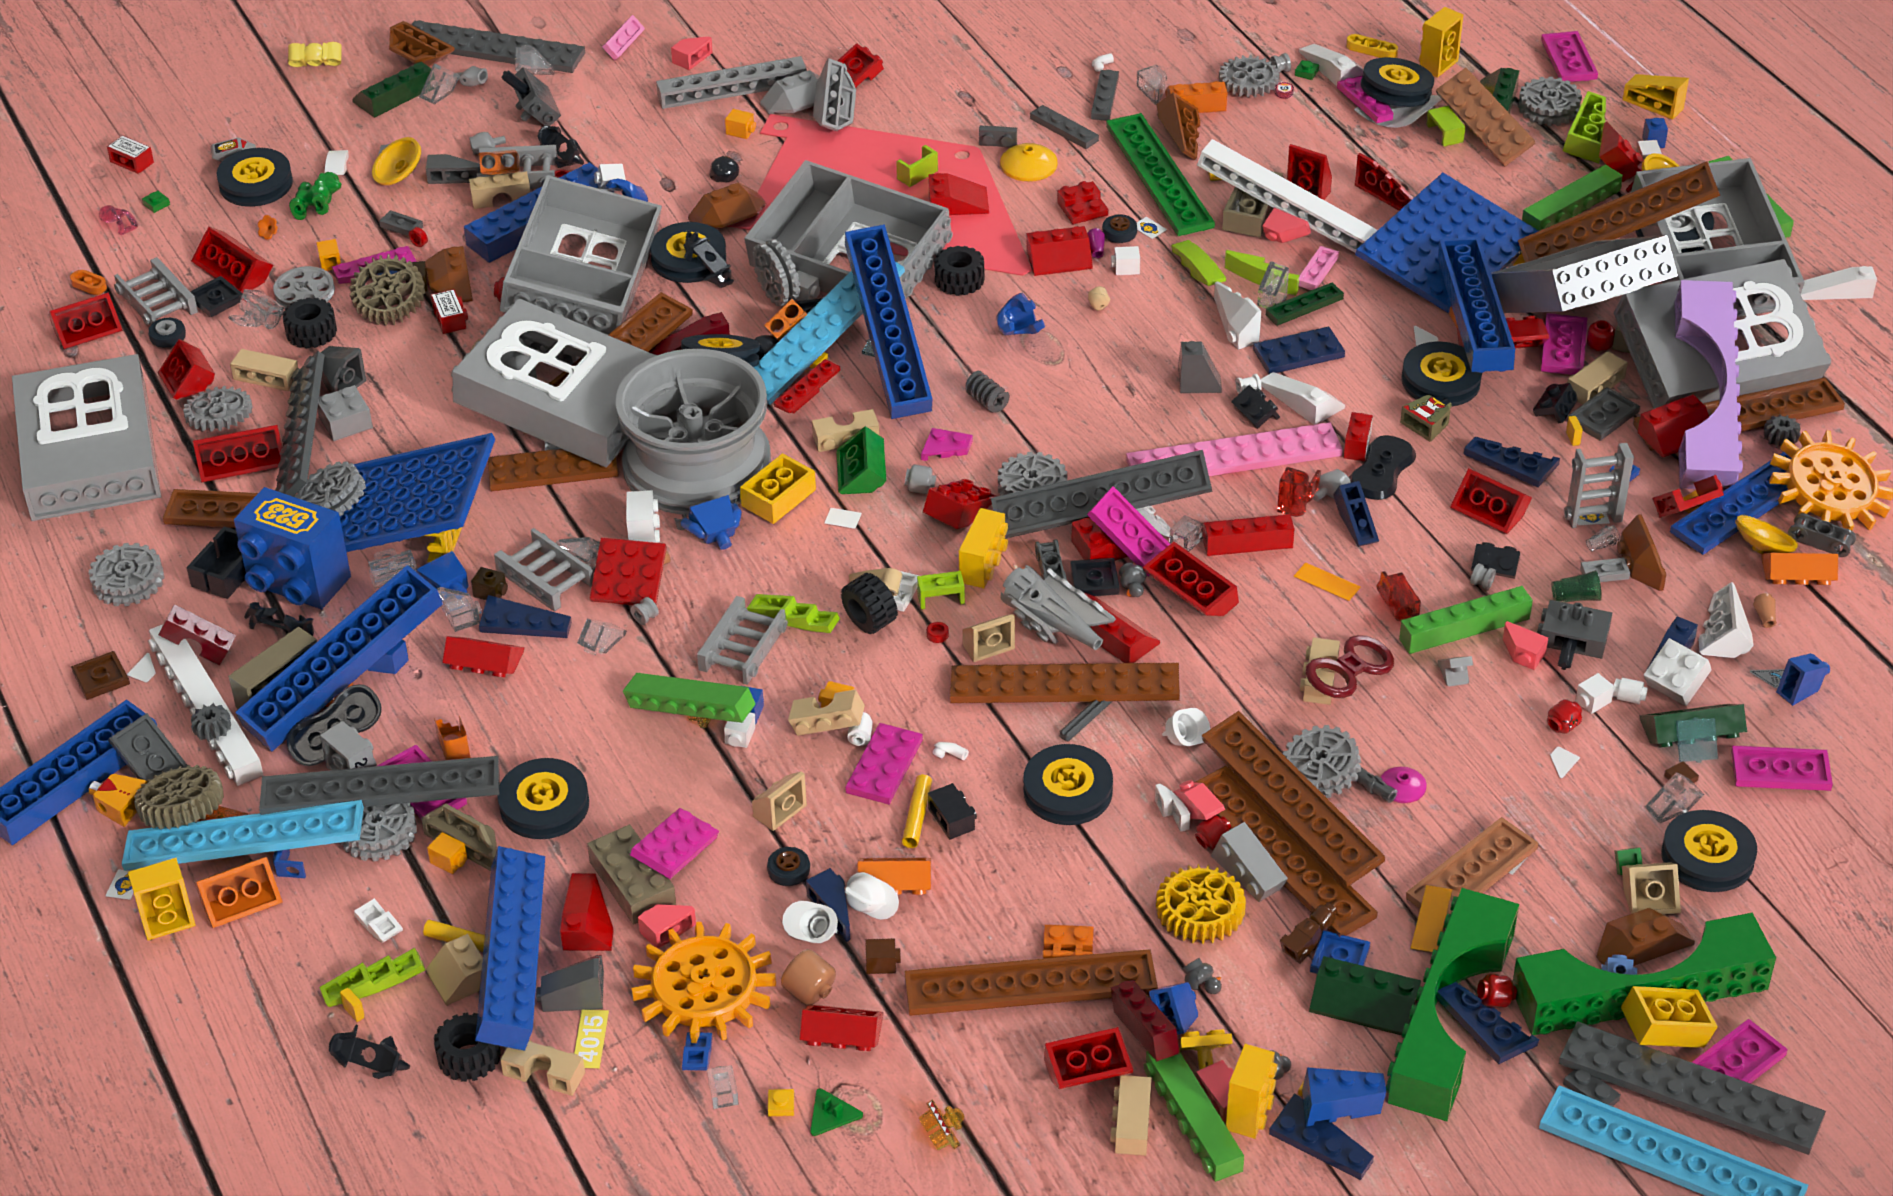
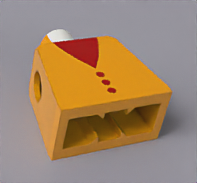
M112 774L103 784L96 781L92 782L89 787V794L93 795L95 806L99 813L125 827L137 813L134 802L136 791L141 789V784H147V781Z

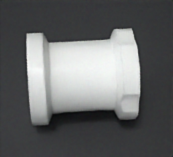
M1253 374L1252 377L1244 379L1239 377L1235 380L1238 394L1249 384L1255 390L1257 388L1261 390V381L1258 374Z

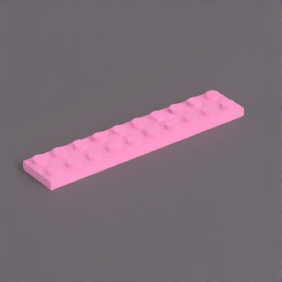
M1331 422L1131 452L1126 453V460L1128 466L1203 450L1209 476L1338 457L1342 456L1343 449Z

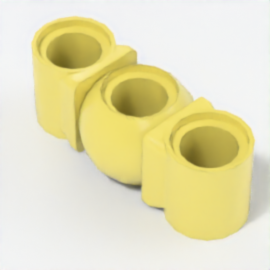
M328 42L323 43V46L318 43H310L305 46V43H292L288 45V64L292 67L307 66V64L320 66L322 63L325 66H338L341 64L342 45L340 43Z

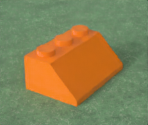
M1225 82L1176 84L1168 86L1165 90L1166 97L1174 92L1197 107L1199 113L1226 111L1227 108Z
M1761 554L1766 580H1773L1772 584H1786V580H1795V585H1809V581H1817V585H1831V581H1838V554Z
M261 857L194 882L212 928L283 903L267 857Z
M859 858L858 873L865 872L889 884L894 888L897 895H901L902 890H912L914 895L926 894V890H931V858Z

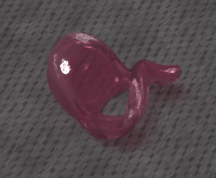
M107 205L99 211L101 221L106 223L117 221L118 233L120 235H124L138 227L136 219L127 210ZM124 215L127 216L131 223V226L124 228L121 219Z

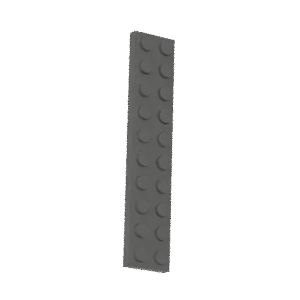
M414 20L412 23L416 28L453 46L454 51L451 53L453 55L573 73L585 54V46L500 34L491 31L475 30L473 28L448 26L421 20Z
M319 351L313 356H309L301 369L297 368L291 377L293 380L289 390L291 394L288 400L289 407L286 412L287 420L284 425L285 434L282 438L283 447L280 451L281 460L278 464L279 474L276 478L277 487L275 491L294 496L301 490L308 480L325 357Z
M1199 450L991 498L993 511L1005 513V523H1008V530L1005 535V539L1069 525L1074 521L1089 517L1087 513L1113 486L1135 509L1213 491L1204 452Z
M499 756L262 776L260 815L362 800L364 807L499 795Z
M1578 1021L1559 1059V1064L1577 1071L1584 1070L1593 1077L1807 1155L1810 1154L1826 1113L1825 1110L1645 1045H1639V1043Z

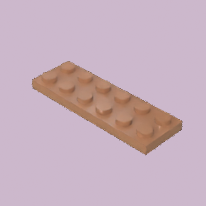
M1466 67L1436 89L1437 95L1504 167L1536 144L1527 131Z
M1501 817L1406 892V899L1420 909L1426 885L1452 889L1447 914H1451L1453 912L1450 910L1453 897L1459 896L1461 888L1484 893L1538 849L1539 843Z

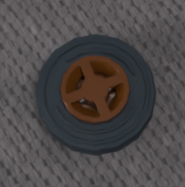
M1112 215L1104 220L1102 232L1105 234V238L1111 242L1126 243L1136 237L1137 222L1127 215Z
M783 847L770 855L767 871L769 877L775 883L782 886H793L800 884L808 877L810 861L808 855L803 850L796 847Z

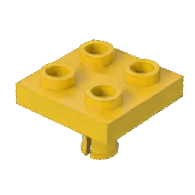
M1225 1029L1210 1030L1206 1032L1205 1036H1200L1199 1031L1185 1032L1178 1039L1179 1051H1197L1199 1070L1214 1064L1213 1049L1233 1044L1232 1033L1225 1034Z

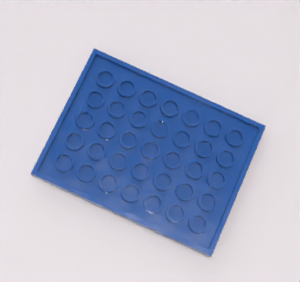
M1442 172L1358 247L1355 255L1449 313L1452 305L1438 262L1439 239L1480 237L1490 272L1492 273L1505 269L1522 253L1518 242L1519 239L1536 233L1538 230Z
M488 433L354 464L366 482V489L363 490L364 495L358 498L360 501L353 504L352 509L344 511V514L339 516L346 553L463 527L495 442L493 434Z

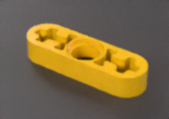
M1351 34L1347 37L1346 47L1351 51L1378 58H1397L1398 46L1394 43L1359 34Z

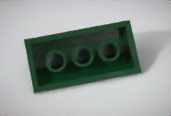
M423 62L416 63L360 91L352 101L375 118L435 88L433 71Z
M1501 67L1483 78L1480 83L1510 113L1518 88L1520 70Z
M1721 704L1639 715L1649 742L1658 744L1659 748L1673 746L1672 742L1681 741V745L1693 744L1695 739L1703 738V742L1718 740L1717 736L1725 735L1726 739L1738 738L1740 733L1747 732L1744 704Z
M1323 956L1317 973L1309 1012L1402 1036L1405 1024H1409L1411 1021L1409 1019L1411 1007L1413 1004L1417 1005L1416 996L1421 986V980Z

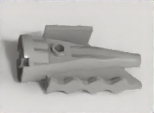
M1025 565L1026 568L1024 569L1020 567L1015 569L1007 577L1003 584V587L1006 589L1004 594L1001 592V600L1006 605L1014 608V614L1022 620L1023 626L1030 631L1032 629L1036 630L1037 636L1044 642L1049 640L1056 645L1058 641L1052 633L1062 632L1097 650L1102 645L1103 639L1090 626L1113 623L1116 620L1100 604L1088 598L1081 590L1073 587L1066 579L1058 576L1051 568L1047 569L1049 575L1045 580L1028 565Z

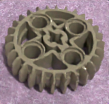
M389 254L387 259H383L381 255L379 260H375L372 257V263L369 264L365 261L366 267L359 266L360 273L354 272L355 278L351 279L352 285L349 286L350 297L358 314H362L364 319L368 317L370 323L376 320L377 325H379L381 321H384V324L387 326L388 321H392L395 325V320L398 319L403 323V317L406 316L410 319L409 313L416 314L415 307L420 308V301H424L425 284L418 268L413 266L411 261L406 262L404 257L400 261L397 255L393 259L390 258ZM389 271H398V272H396V273H394V274L391 275ZM370 278H372L373 282L368 285H365V283ZM410 294L408 299L403 302L402 297ZM382 305L385 306V309H377Z
M188 765L185 768L179 766L178 769L172 770L171 768L170 771H162V774L158 776L154 775L152 780L147 779V784H141V789L136 791L134 802L137 814L145 825L152 828L158 827L161 830L164 827L170 830L175 826L179 829L181 825L188 826L189 823H197V820L205 819L207 814L212 815L213 810L218 809V805H221L224 798L223 786L217 772H214L211 768L207 769L206 766L200 768L199 765L194 767Z

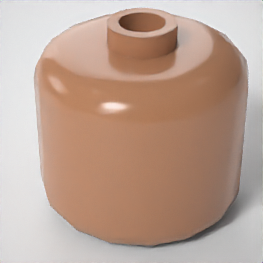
M806 949L800 952L786 967L781 977V985L803 1004L812 1005L829 995L836 977V971L833 966L817 953Z

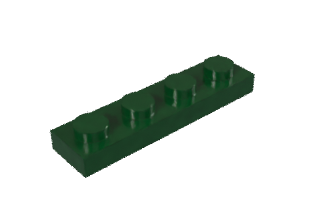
M1331 282L1266 308L1265 315L1278 326L1343 300L1344 292Z

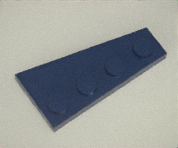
M1474 437L1465 446L1463 453L1535 487H1539L1560 463V458L1553 456L1552 459L1542 457V453L1533 452V454L1521 452V448L1514 446L1505 448L1502 447V443Z
M488 595L480 620L479 631L482 633L568 638L572 621L571 616Z
M1454 982L1437 991L1435 998L1498 1064L1538 1046L1539 1039L1534 1035L1529 1037L1521 1031L1522 1027L1514 1021L1509 1023L1500 1017L1501 1012L1495 1008L1491 1009L1481 1003L1482 999L1459 983Z
M1295 1093L1269 1128V1135L1359 1180L1364 1177L1374 1160V1156L1332 1122L1329 1123L1327 1120L1316 1121L1313 1126L1306 1127L1304 1102Z

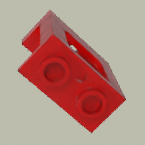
M1717 475L1694 482L1693 484L1698 496L1686 501L1683 499L1680 488L1653 497L1652 499L1659 518L1723 496V487Z

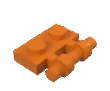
M1045 925L1043 959L1093 954L1094 926Z

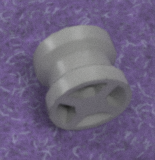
M1283 53L1280 56H1271L1270 61H1272V65H1276L1279 73L1291 70V61L1287 53Z
M1478 563L1473 570L1470 583L1482 585L1483 589L1488 590L1494 581L1496 570L1484 568V565Z
M644 597L640 604H634L631 607V614L639 624L645 625L648 623L649 618H655L659 614V610L652 599Z

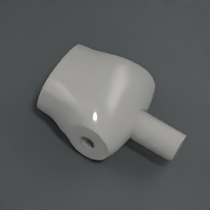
M471 66L464 72L452 74L453 80H460L462 85L468 87L483 84L488 78L487 70L476 66Z
M481 132L469 138L474 155L479 154V148H491L506 143L505 136L492 138L488 132Z
M1339 469L1327 472L1317 479L1316 485L1320 490L1314 493L1312 497L1317 502L1326 495L1334 499L1333 494L1339 485L1348 484L1351 481Z

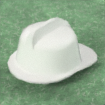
M1197 708L1178 710L1167 720L1165 724L1166 731L1162 733V736H1167L1170 742L1177 746L1202 744V735L1210 730V723L1207 716Z
M865 872L856 873L848 880L845 889L846 899L849 906L854 910L880 920L890 918L898 910V895L889 884Z
M798 901L792 903L783 914L782 923L784 930L790 936L799 940L823 943L838 931L836 913L832 908L809 901Z

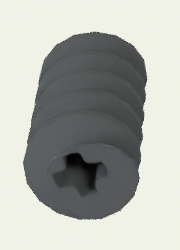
M982 371L973 372L967 379L966 392L988 410L996 413L1007 406L1010 398L1009 392H1005L1003 387L989 379Z

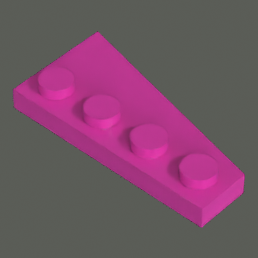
M1362 76L1346 78L1337 82V89L1375 123L1393 120L1394 113L1388 104L1370 97L1363 91L1361 87Z
M405 246L351 262L341 263L333 266L332 269L338 283L344 284L351 283V279L355 278L354 272L360 273L359 266L366 267L365 261L369 264L372 263V257L375 260H379L381 255L383 259H387L389 254L391 259L397 255L399 261L403 257L406 259V262L417 261L409 246Z

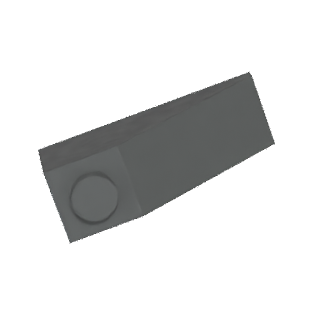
M448 154L427 156L426 175L428 184L470 183L469 179L476 178L477 173H481L480 164Z

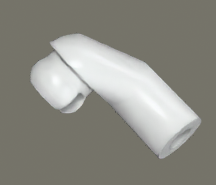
M1110 53L1092 61L1094 70L1099 72L1103 70L1105 64L1113 63V55Z
M938 742L934 745L935 748L932 751L939 758H943L945 752L961 760H965L969 753L967 749L950 742Z

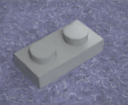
M1624 558L1581 562L1580 570L1586 584L1626 580L1630 577V571Z

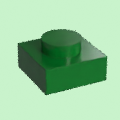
M1301 60L1295 69V76L1313 80L1319 71V64Z
M160 191L153 192L142 198L143 205L153 213L170 205L169 198Z
M1639 847L1614 850L1618 875H1622V866L1643 864L1641 848Z

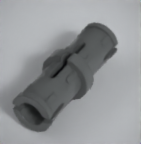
M1361 767V772L1357 773L1358 779L1356 782L1366 787L1369 793H1375L1386 802L1391 803L1397 796V790L1383 782L1382 778L1378 775L1374 776Z

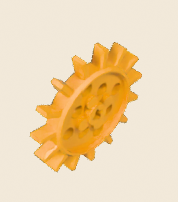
M1826 430L1822 442L1814 443L1807 431H1802L1798 439L1803 446L1801 449L1788 439H1785L1780 447V450L1792 459L1774 453L1770 465L1783 469L1786 473L1773 472L1769 483L1787 485L1788 490L1781 493L1778 501L1781 504L1795 499L1802 506L1798 514L1811 512L1821 517V520L1841 521L1843 528L1850 529L1851 531L1854 528L1852 520L1858 518L1868 530H1871L1876 520L1868 510L1885 518L1891 507L1876 499L1881 498L1891 501L1893 498L1892 488L1878 485V482L1888 480L1891 474L1890 469L1874 471L1870 464L1875 459L1877 453L1873 451L1862 457L1853 451L1856 440L1853 437L1846 442L1845 446L1832 443L1831 431Z
M701 921L696 922L695 925L696 937L681 940L672 928L668 930L669 941L672 946L665 952L651 944L646 946L647 957L656 961L654 967L635 964L633 966L634 978L651 980L650 985L632 988L633 1001L654 998L655 1001L641 1009L642 1019L646 1022L663 1013L668 1017L662 1025L663 1035L666 1037L673 1032L679 1023L690 1026L691 1043H697L700 1036V1027L716 1026L717 1034L721 1040H726L727 1028L725 1023L735 1017L747 1028H751L753 1026L752 1016L745 1009L750 1004L765 1009L770 1008V996L755 992L756 987H776V973L756 974L755 972L756 969L772 964L770 951L750 957L747 952L756 945L755 935L751 933L737 945L729 940L731 938V926L728 923H725L719 937L705 936Z

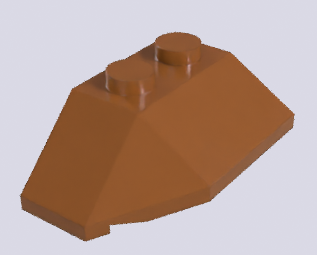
M405 21L390 27L389 50L415 64L423 62L427 66H432L454 51L453 46Z
M738 182L704 194L689 214L688 220L690 222L707 224L714 228H723L758 215L762 208L765 207L766 202L756 191Z
M463 246L442 249L425 261L431 290L440 293L454 289L457 297L461 296L462 302L473 301Z
M1638 514L1622 531L1621 539L1617 542V550L1619 555L1622 554V557L1625 559L1632 579L1658 591H1663L1667 574L1661 564L1660 556L1642 514Z
M1647 908L1607 922L1596 957L1601 964L1605 965L1608 957L1612 958V955H1625L1627 959L1633 960V966L1692 946L1695 944V940L1682 923L1651 908Z

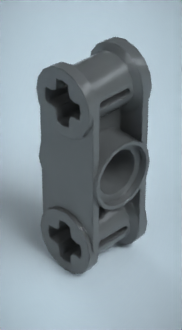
M1805 513L1797 514L1794 518V525L1788 530L1789 536L1795 541L1832 554H1838V557L1848 556L1851 551L1850 546L1856 541V535L1850 529L1839 527Z
M1055 539L1053 542L1048 543L1035 542V554L1042 578L1045 580L1048 577L1047 569L1051 568L1058 576L1067 580L1060 557L1058 540Z

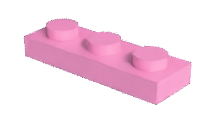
M632 15L602 47L615 61L645 28Z
M1320 246L1301 273L1299 287L1308 290L1318 288L1338 259L1339 251Z

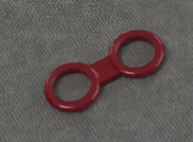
M1356 635L1350 637L1344 643V655L1339 657L1337 661L1321 657L1313 659L1307 664L1305 674L1309 683L1322 694L1333 698H1346L1352 696L1357 689V680L1355 678L1362 672L1371 675L1387 674L1394 667V657L1391 651L1377 639ZM1361 645L1374 649L1382 656L1384 664L1373 665L1365 662L1355 653L1354 647ZM1328 668L1336 671L1345 679L1347 687L1335 688L1327 685L1317 676L1316 669Z

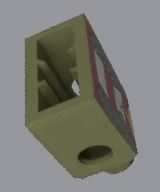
M1426 395L1402 406L1400 423L1431 442L1448 425L1452 404L1447 398L1438 401L1434 397Z

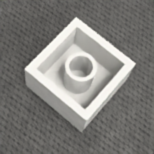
M653 490L627 492L626 522L628 540L660 543V531L656 530V528H660V516L655 514V512H658V499L653 498Z
M1669 638L1644 673V677L1648 686L1687 706L1711 672V666L1708 659Z

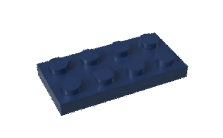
M1329 326L1253 344V351L1268 375L1272 372H1284L1345 357L1344 348Z

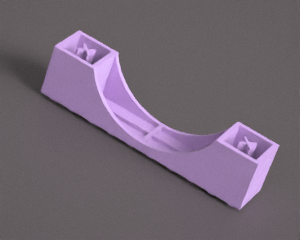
M1681 280L1674 300L1675 338L1691 345L1707 360L1717 378L1720 393L1719 406L1715 412L1704 422L1686 430L1678 450L1679 488L1695 489L1694 482L1717 475L1718 480L1722 484V490H1726L1738 482L1739 473H1742L1743 462L1739 460V454L1742 451V441H1738V435L1741 433V422L1737 420V415H1740L1741 409L1740 403H1737L1740 384H1736V378L1739 376V365L1735 364V359L1738 358V346H1735L1738 328L1734 327V321L1737 319V309H1733V303L1736 302V290H1733V282Z

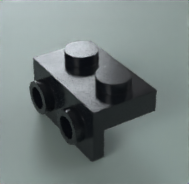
M1570 383L1551 384L1533 408V412L1536 417L1554 414L1557 422L1563 423L1578 400L1577 394Z
M1250 384L1231 401L1257 429L1272 415L1277 420L1280 418L1276 412L1278 407L1271 400L1267 402L1265 400L1266 395L1259 388L1255 390Z
M1488 542L1476 543L1471 571L1480 563L1484 565V568L1495 569L1497 576L1515 579L1520 560V551L1510 546L1499 548Z

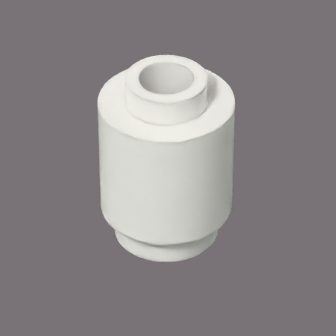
M1623 677L1622 679L1616 678L1613 697H1617V700L1640 704L1641 700L1645 701L1648 688L1644 687V682Z
M863 712L860 725L849 727L847 738L851 744L864 746L869 743L873 724L869 714Z

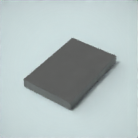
M1606 387L1568 415V417L1576 416L1583 429L1582 431L1601 441L1640 411V406Z
M148 713L108 739L109 743L137 779L152 780L154 775L158 776L162 774V771L167 772L171 768L174 770L178 769L179 766L182 768L188 766Z

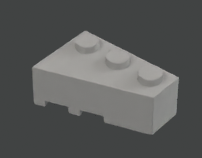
M1245 822L1222 834L1211 854V857L1231 876H1234L1235 880L1240 882L1258 902L1281 890L1288 879Z

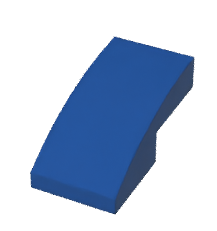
M687 1032L682 1070L708 1071L712 1050V1033H700L697 1043H691L690 1032Z

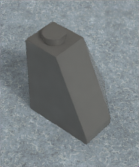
M1202 341L1181 342L1178 361L1180 393H1222L1221 376Z
M328 346L321 351L325 355L322 381L329 393L354 385L358 388L367 381L361 349Z
M595 955L542 976L541 987L536 988L537 1002H541L543 1012L603 1009L604 966L602 955Z

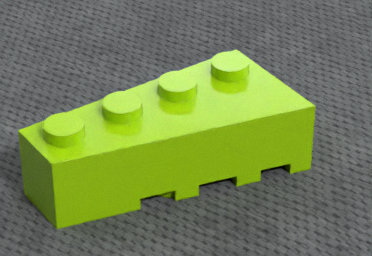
M1590 91L1587 92L1568 132L1563 152L1599 164L1603 125L1605 123L1606 97Z

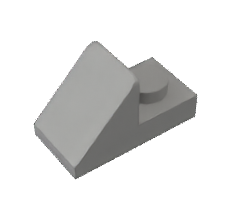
M1472 656L1438 660L1439 668L1447 686L1469 683L1467 666L1473 665Z

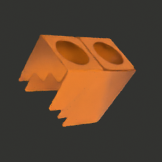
M516 150L479 153L480 172L482 174L495 175L519 171V155ZM506 153L513 155L515 160L514 164L510 167H505L501 163V157ZM486 155H491L495 159V165L490 169L483 167L481 162L482 158Z
M791 299L764 326L771 336L780 341L807 313ZM783 327L780 332H774L776 329L780 330Z
M460 716V730L458 725L452 727L450 723L444 724L442 719L435 720L434 718L437 737L445 760L471 758L467 734ZM451 734L459 737L448 741L443 740L447 735Z

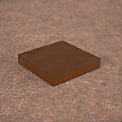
M115 651L71 666L72 672L86 700L130 684L129 678Z

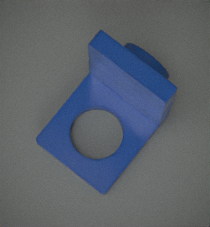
M290 849L274 852L273 864L275 865L277 876L306 878L303 862L288 861ZM294 867L298 869L299 873H291L286 868Z

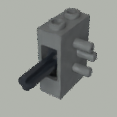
M522 67L515 75L509 70L503 72L502 79L514 88L519 99L516 108L518 110L522 108L525 110L521 115L523 121H527L533 116L543 125L551 126L561 116L549 87L528 70Z
M1550 600L1548 608H1543L1541 621H1544V624L1539 623L1537 633L1548 637L1547 648L1561 650L1558 666L1562 667V670H1566V668H1571L1574 653L1603 658L1613 612L1583 607L1581 603L1569 604Z

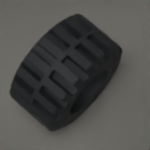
M968 246L948 247L936 255L934 260L935 283L941 291L947 292L950 295L955 294L956 296L968 295V293H974L976 290H979L984 284V257L976 249L968 248Z
M310 297L299 299L297 302H292L290 306H287L283 312L282 318L286 337L292 345H297L299 348H316L320 345H325L326 342H330L332 337L336 335L337 326L334 310L331 304L324 299L319 300V298Z
M872 573L862 574L841 590L842 604L847 615L865 633L874 634L893 622L897 618L896 616H898L897 605L891 591L880 578Z
M463 1013L462 1016L454 1015L451 1020L446 1019L443 1022L444 1026H439L437 1034L434 1035V1046L439 1068L443 1070V1074L446 1076L450 1075L453 1080L460 1078L461 1082H467V1079L475 1081L478 1080L477 1077L482 1076L484 1078L488 1075L487 1072H492L495 1069V1064H498L500 1061L501 1050L499 1045L475 1041L478 1013H473L472 1015ZM466 1045H475L468 1049H460Z

